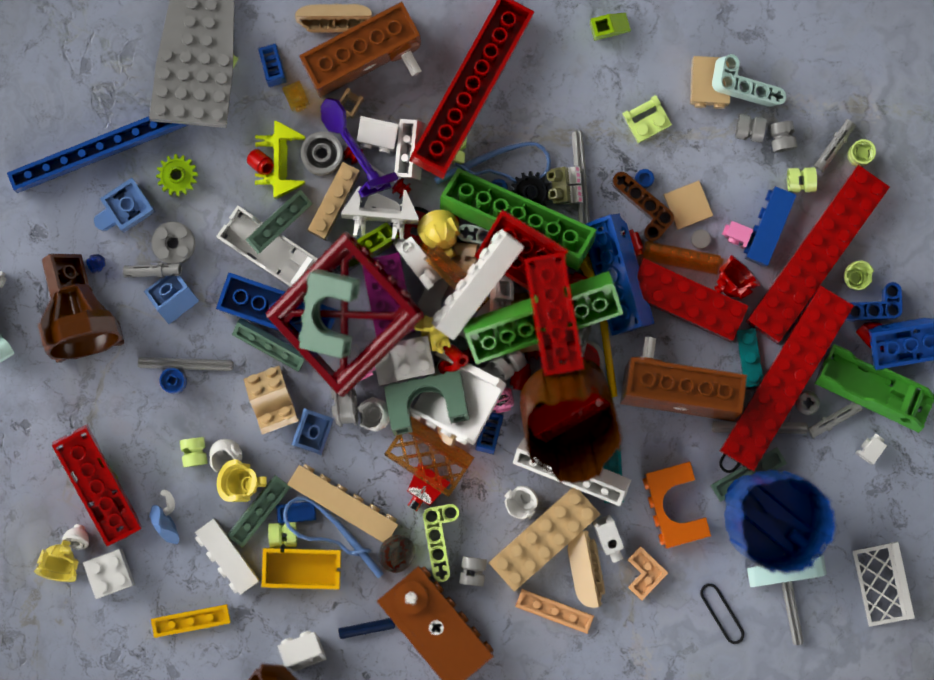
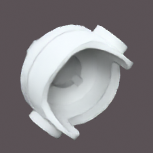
M231 439L216 441L209 451V464L215 472H218L220 467L230 460L237 459L242 462L243 454L239 444Z
M517 486L513 491L509 490L504 496L506 497V508L511 516L519 519L527 517L530 519L534 515V510L538 506V497L534 489L527 486Z

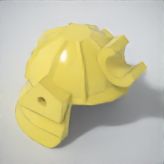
M434 210L424 215L418 223L417 232L428 251L432 249L437 252L444 251L449 259L456 256L452 248L457 242V236L460 235L459 221L456 216L447 210Z
M424 315L425 317L414 328L416 331H421V337L428 335L431 351H438L442 354L444 346L451 347L448 340L449 337L434 327L432 324L433 317Z
M237 459L226 462L220 469L217 477L218 494L223 500L228 502H248L250 497L257 492L258 487H266V477H257L256 472L250 468V464L242 463Z
M63 540L61 545H53L46 550L42 549L37 561L39 565L34 570V573L43 578L59 582L76 581V570L79 561L74 558L71 547H69L71 542Z

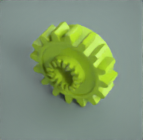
M174 154V159L167 156V162L161 160L162 168L157 167L160 174H157L156 178L161 179L157 184L159 186L164 185L162 190L164 192L169 190L170 196L176 193L177 197H180L182 192L187 195L188 189L193 191L192 184H197V181L194 179V177L198 176V173L194 172L197 167L196 165L190 166L192 160L188 159L185 161V155H182L180 159L177 154ZM181 171V178L174 180L172 177L173 173Z

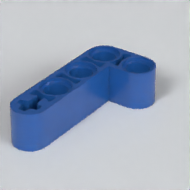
M891 282L884 286L882 289V301L849 302L858 309L859 314L857 317H854L849 313L845 322L895 320L902 314L903 310L901 286L896 282ZM888 287H893L896 290L895 296H890L887 293ZM871 306L877 309V316L870 315L869 308ZM889 306L896 308L897 314L895 316L889 314Z

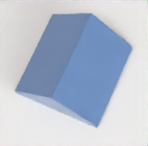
M304 408L292 445L322 455L334 418Z

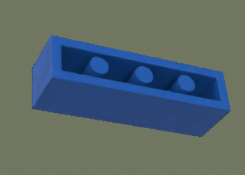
M776 186L773 190L769 189L765 198L768 201L766 207H762L758 215L760 222L758 226L754 225L751 236L754 237L752 242H748L747 247L744 249L745 259L764 267L769 265L796 194Z

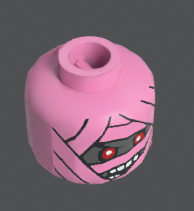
M504 388L493 409L496 413L510 411L511 407L514 406V398L510 388Z

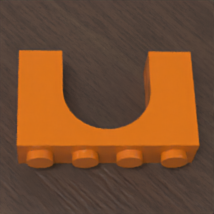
M690 462L644 474L645 478L642 481L645 490L648 489L650 497H647L650 508H654L656 514L653 516L655 527L659 526L661 534H658L661 546L664 545L667 549L711 536L706 517L685 523H677L668 518L663 509V499L670 488L695 480Z

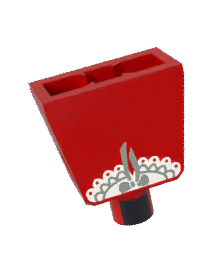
M419 463L407 492L413 495L408 506L415 511H418L423 502L430 506L448 487L450 482Z

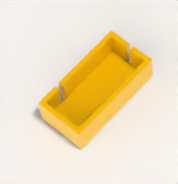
M263 548L262 587L340 589L341 571H337V568H341L342 550L286 548L282 552V548Z

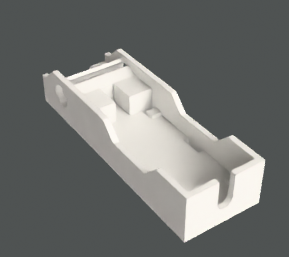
M238 205L229 217L230 221L228 224L224 225L216 236L218 240L289 287L318 259L281 234L261 253L257 254L245 239L263 222ZM248 253H250L251 255H253V256L256 257L257 259L254 260L253 258H251L250 256H248Z

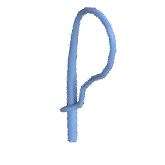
M536 142L517 143L495 149L464 164L456 162L455 165L457 167L449 170L444 179L437 176L434 180L438 185L452 178L456 170L460 168L475 176L493 173L517 183L516 179L499 171L486 169L472 172L469 169L499 154L528 145L540 148L546 155L547 166L540 178L547 175V172L550 170L551 160L544 146Z
M296 497L287 503L283 512L284 522L287 528L297 537L307 541H324L337 544L347 554L360 556L377 578L384 574L368 555L371 550L363 548L342 523L317 502L307 497ZM296 501L311 503L337 527L354 548V551L348 550L337 540L323 537H308L298 533L288 522V508Z

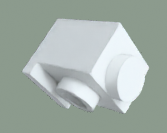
M875 434L870 439L867 438L861 445L863 450H857L855 454L872 465L877 461L887 445L883 443L885 440Z

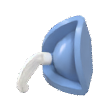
M162 490L161 495L165 496L167 507L162 509L158 505H153L149 516L152 525L166 542L178 544L179 533L174 521L169 516L175 509V500L168 490Z

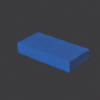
M309 502L292 503L287 512L288 522L317 520L315 506ZM287 504L276 506L277 519L280 524L285 523L283 512Z

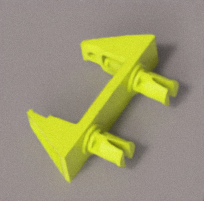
M274 121L273 135H255L256 140H262V142H255V147H273L274 171L267 175L255 173V177L263 178L262 180H255V185H272L274 187L273 197L278 199L305 185V180H286L288 167L287 141L305 140L306 137L280 122Z

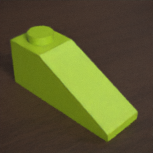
M385 222L357 239L362 247H367L372 253L371 256L375 257L389 249L393 244L394 240L391 239L393 229Z

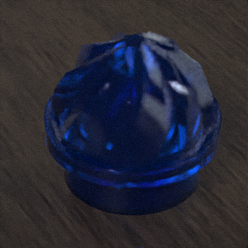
M99 254L90 255L89 259L86 260L89 270L92 273L101 272L105 266V258Z

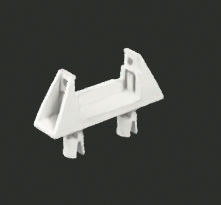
M359 186L341 212L342 218L355 220L353 237H357L359 228L361 229V237L365 235L366 221L392 222L391 239L395 241L397 232H399L400 241H403L404 225H418L419 220L406 190L403 191V202L400 204L402 211L372 207L360 208L362 201L358 193L361 189V186Z

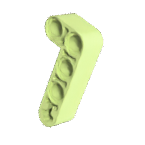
M453 504L431 507L423 513L434 579L438 582H445L450 577L442 523L452 522L458 518L459 509ZM453 507L456 510L454 518L446 517L445 511L447 508ZM433 510L437 513V519L434 522L427 520L426 514L428 511ZM432 530L440 532L441 537L439 540H431L429 534ZM435 549H441L444 552L442 559L437 560L433 557ZM446 561V565H442L443 571H447V574L441 579L440 576L436 575V572H439V566L434 567V563Z

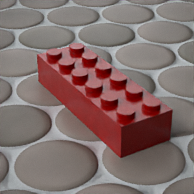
M645 258L640 263L637 278L643 299L650 306L728 342L734 340L749 307L748 305L724 294H718L713 289Z

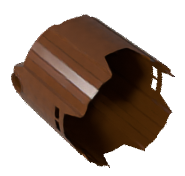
M583 359L584 369L557 375L544 376L543 368H541L528 379L520 393V412L529 458H531L532 466L534 463H537L543 469L553 473L560 483L586 482L596 476L600 477L604 463L610 459L616 449L621 450L622 436L612 393L603 371L591 360ZM591 386L598 389L600 393L598 391L593 390ZM591 392L601 395L611 404L609 407L547 443L534 436L527 422V416L535 407H541L545 404L551 406L558 401L570 400L572 398L585 400ZM543 464H545V465L551 467L552 470H550V469L544 467Z

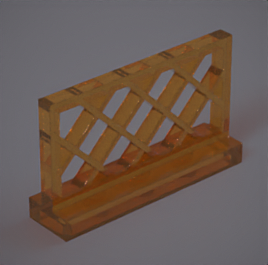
M645 241L642 259L645 258L653 263L717 275L718 268L723 264L724 260L720 255Z
M421 242L418 246L427 254L424 260L456 290L459 281L464 280L467 274L438 245L432 250L424 242ZM488 296L485 298V300L482 302V304L479 306L476 312H478L490 300Z
M410 416L413 432L409 434L412 435L413 441L404 442L402 434L397 435L384 455L449 497L475 457L456 445L450 446L444 443L441 435ZM418 444H426L429 452L420 453ZM414 445L416 454L407 455L405 446ZM401 447L403 456L397 457L392 454V449ZM430 455L432 464L423 466L421 457ZM434 455H443L445 462L436 463ZM417 457L419 466L412 467L409 465L408 459ZM457 464L463 469L460 473L452 474L450 465ZM447 466L449 475L439 476L437 467ZM434 468L436 477L429 478L426 476L424 469ZM450 478L451 488L448 490L443 487L441 480Z

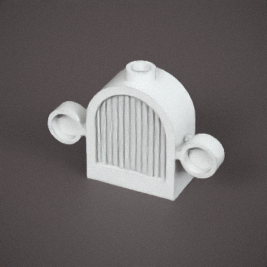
M412 237L400 241L398 238L393 242L397 251L428 290L443 277Z

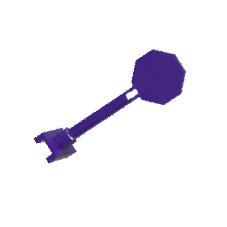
M326 98L320 106L321 121L328 131L342 135L367 174L369 181H366L358 191L360 196L364 198L390 189L392 187L390 182L398 180L396 173L393 172L380 177L377 171L373 170L346 128V111L339 100Z

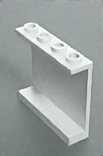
M436 351L435 355L441 359L435 368V374L441 375L438 369L439 363L444 360L452 364L454 362L445 355V351L442 354ZM467 363L457 371H460L470 420L451 424L446 401L436 392L421 393L414 408L410 407V416L419 421L421 418L425 419V424L434 429L436 426L442 428L440 432L449 437L451 434L457 436L455 440L464 445L467 442L474 445L507 384Z

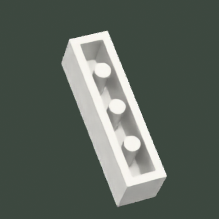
M215 518L195 532L197 535L195 537L196 541L201 547H206L208 550L207 556L212 562H217L219 573L223 578L227 577L230 580L229 586L235 594L237 592L240 595L260 581Z

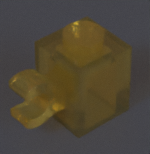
M300 81L282 88L292 112L295 110L300 112L307 108L306 106L309 105Z

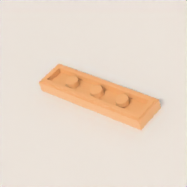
M521 589L515 605L517 608L588 634L594 615Z

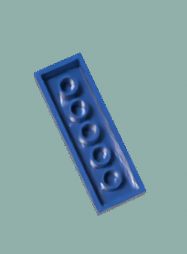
M228 272L216 309L279 331L266 316V311L285 291ZM303 302L297 309H305V303ZM323 304L320 306V310H337ZM294 317L290 323L300 333L303 325L301 317ZM321 318L323 324L332 331L337 318Z

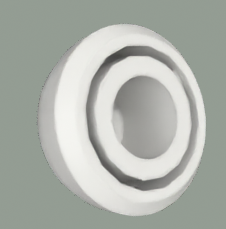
M76 524L74 528L66 531L62 538V541L71 542L69 547L72 549L82 550L89 546L88 534L85 531V527L80 524Z

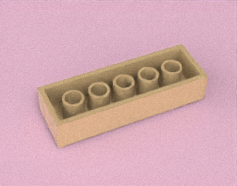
M572 487L488 563L515 592L601 514L580 490Z

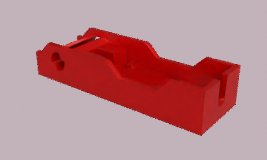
M564 252L524 259L544 376L584 369ZM528 262H534V265L530 266ZM563 287L566 288L567 297H565ZM534 292H536L538 302L536 303L534 298ZM540 328H545L546 331L540 332ZM565 360L566 364H559V361Z
M88 424L73 431L71 435H65L52 443L51 446L107 547L142 529L136 512L117 477L108 465ZM98 458H100L102 464L104 465L103 468H102L100 462L98 461Z

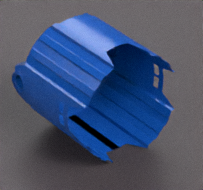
M758 471L750 476L739 477L727 489L724 517L725 528L730 537L729 541L743 556L773 573L775 571L782 573L800 572L808 567L812 568L813 562L821 555L827 544L834 541L833 534L836 525L834 523V511L830 506L831 500L813 483L787 471ZM817 553L819 554L814 560H811Z

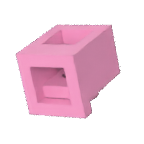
M731 221L729 225H725L722 235L728 238V242L734 245L740 243L742 244L741 248L745 249L753 229Z

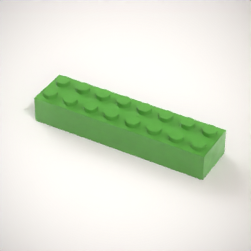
M460 168L456 170L440 196V209L447 210L455 216L488 231L503 209L568 249L569 251L564 257L566 266L577 271L595 241L596 229Z
M609 271L569 285L577 330L623 314ZM563 287L565 297H567L566 288ZM531 298L471 318L463 328L476 364L538 344ZM540 328V332L546 331V329Z

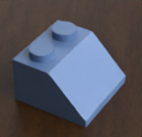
M165 276L144 291L168 324L177 320L179 316L199 302L181 276Z

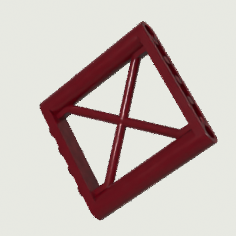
M344 232L266 311L268 319L329 386L342 397L425 317L420 308L410 299L411 295L409 292L401 289L397 285V279L384 271V265L372 258L371 251L365 246L362 247L348 232ZM355 257L401 307L396 312L348 311V301L341 300V310H320L321 318H341L340 333L348 335V318L393 320L349 365L348 356L340 358V368L334 372L317 352L299 348L300 333L292 326L290 321L294 317H302L305 310L297 308L304 302L308 289L307 277L310 272L318 269L333 272L341 264V275L349 277V261Z

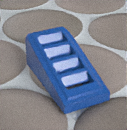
M277 44L258 48L268 86L273 87L286 83L287 80ZM275 53L274 55L264 57L265 54ZM277 60L276 62L266 64V62ZM276 67L279 68V69H276V70H273V71H268L269 69H273V68H276Z
M491 412L488 419L498 421V424L485 423L478 436L477 451L494 455L504 415ZM485 426L495 428L496 431L485 429ZM483 434L494 436V439L483 437ZM481 442L492 444V446L481 444Z

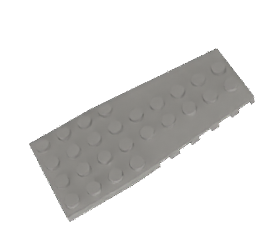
M169 0L155 67L150 121L227 128L233 77L235 0Z

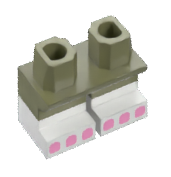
M580 166L550 169L551 171L547 172V180L552 182V189L549 190L548 195L549 199L553 200V204L572 205L583 203L582 185H576L581 184Z

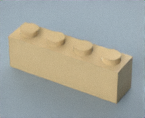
M342 162L308 228L309 233L325 241L327 240L361 174L360 170Z

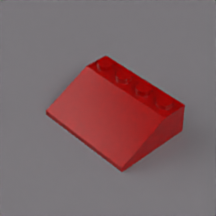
M502 209L474 257L479 259L481 252L492 243L493 236L497 232L499 233L501 229L524 246L504 275L529 290L523 260L564 252L565 257L569 250ZM528 262V264L531 266L534 265V262Z

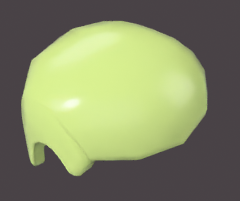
M863 260L852 262L844 271V281L850 289L856 291L866 289L872 283L874 269L868 262Z

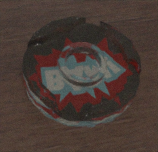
M404 535L389 537L383 542L378 553L381 566L392 573L404 571L411 565V560L415 557V546Z

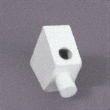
M607 515L593 521L592 524L604 553L610 555L613 563L622 560L623 556L620 550L624 546L612 517Z

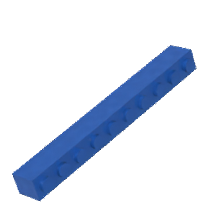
M148 116L7 172L13 190L16 193H20L188 125L153 122L149 120Z

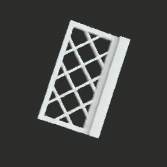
M899 542L854 550L853 555L869 627L914 619L915 616ZM888 548L889 557L886 562L876 557L880 549ZM867 553L872 558L865 566L859 562L857 554ZM874 558L884 564L878 574L868 568ZM889 560L891 561L892 567L887 564ZM885 566L893 570V576L890 581L880 576ZM866 569L876 575L870 585L864 582L862 578ZM878 577L888 583L882 593L872 587ZM893 579H895L896 586L891 583ZM864 584H865L866 586H868V589L866 590V592H865ZM889 585L897 589L898 594L894 600L884 595ZM870 589L880 594L874 604L867 600L866 597ZM882 596L892 602L886 612L876 606ZM897 598H899L900 604L895 602ZM868 603L872 605L871 610H869ZM893 604L901 608L902 616L893 617L888 614ZM874 608L884 613L881 620L872 622L870 614Z

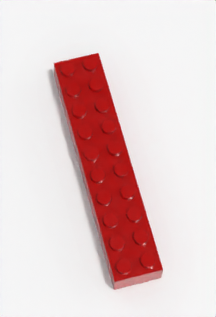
M514 0L496 1L412 152L410 162L444 179L527 29L534 11Z
M860 165L855 167L745 322L776 344L779 343L890 186Z
M823 286L817 289L719 452L747 469L755 470L854 305Z

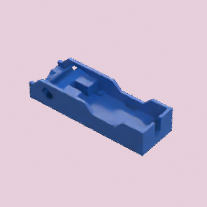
M620 213L611 214L586 223L585 225L596 229L595 241L588 252L594 274L596 276L609 271L623 311L622 315L607 320L611 335L625 334L655 324L650 305L643 299L637 278L639 265L627 223L620 217Z
M920 318L879 325L873 329H868L872 349V365L875 370L934 360V318Z

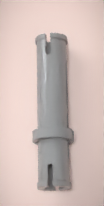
M849 119L845 120V123L838 132L834 133V138L813 165L821 172L825 171L843 143L846 144L848 141L847 138L856 127V124Z
M164 263L157 265H124L123 275L125 278L181 276L182 267L180 266L181 264Z
M853 402L828 417H822L821 421L808 427V433L814 439L825 431H831L832 427L862 411L863 408L861 405Z

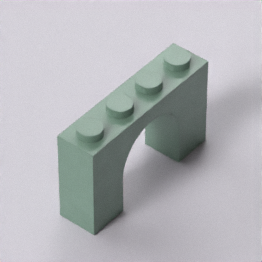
M319 269L310 272L307 277L308 289L304 297L305 310L301 317L303 325L302 331L299 334V348L341 359L350 355L352 336L328 329L321 320L320 306L326 297L349 302L358 299L360 279Z
M446 371L445 374L441 375L430 374L426 378H411L407 382H393L384 387L391 430L394 436L413 432L410 405L416 396L424 392H436L445 399L451 424L470 420L460 371Z

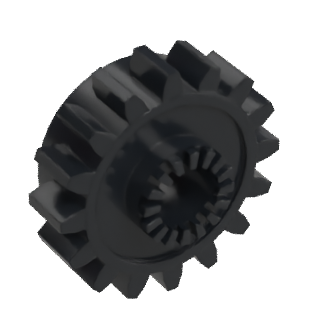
M529 171L528 176L523 172L521 173L522 178H515L517 183L511 184L514 187V190L511 192L545 207L547 206L545 200H551L548 196L550 189L547 187L551 183H545L546 176L540 178V172H537L534 176L533 172ZM530 186L536 190L534 197L527 195L526 191Z

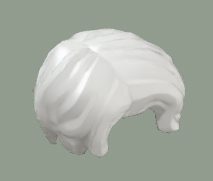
M371 397L360 403L357 407L362 417L360 426L367 430L377 432L386 428L390 422L387 404L384 400Z

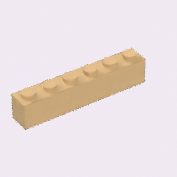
M307 464L297 467L287 484L288 486L384 544L388 543L399 525L395 523L396 518L388 513L386 516L380 514L379 511L381 509L373 504L367 506L362 503L364 499L356 494L353 496L347 494L346 491L348 489L340 484H337V486L329 483L331 481L330 478L323 474L320 477L314 474L315 469Z

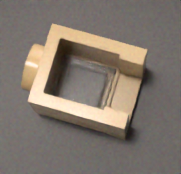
M348 87L339 100L346 111V119L348 117L353 119L364 101L363 96L360 95L359 97L351 92V89Z

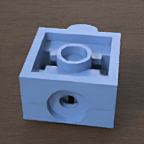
M130 178L100 198L106 209L94 217V224L101 231H107L117 224L119 229L125 233L156 211L136 181Z

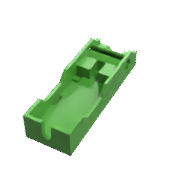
M833 344L827 352L814 383L918 433L924 428L934 401V394L929 388L887 368L875 370L873 365L856 358L851 351L836 344Z

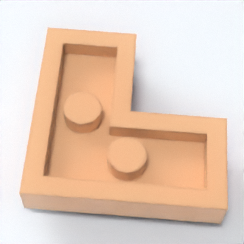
M640 546L627 559L641 573L628 588L642 601L668 572Z

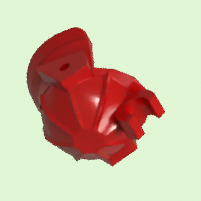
M731 255L727 263L719 268L718 285L714 289L718 294L724 292L727 296L742 299L753 293L751 289L760 286V283L739 259Z

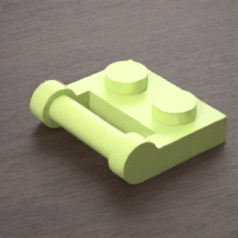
M656 95L629 112L627 110L622 113L637 143L672 126ZM655 107L657 112L636 123L633 122L632 118Z

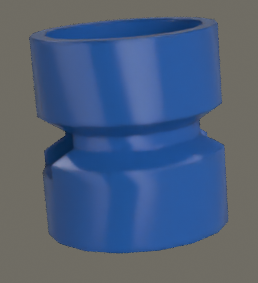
M168 368L160 375V386L168 393L179 394L186 388L187 377L178 369Z

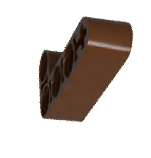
M618 172L612 179L613 188L652 220L643 231V236L648 242H656L674 221L672 211L627 173ZM624 178V184L619 186L617 184L618 179ZM631 183L632 186H630L629 189H628V191L625 192V191H624V190L626 189V186H625V185L628 186V185ZM631 190H639L641 196L637 199L633 198L630 194ZM646 202H653L655 209L653 211L647 210L645 208ZM667 214L670 221L668 223L661 222L660 215ZM654 228L657 231V237H649L647 230Z

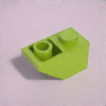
M626 13L606 14L591 18L589 22L594 41L631 32Z

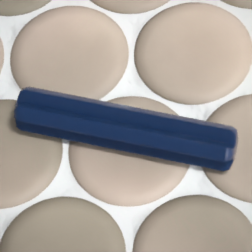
M390 618L341 627L338 629L340 639L394 629L395 623Z

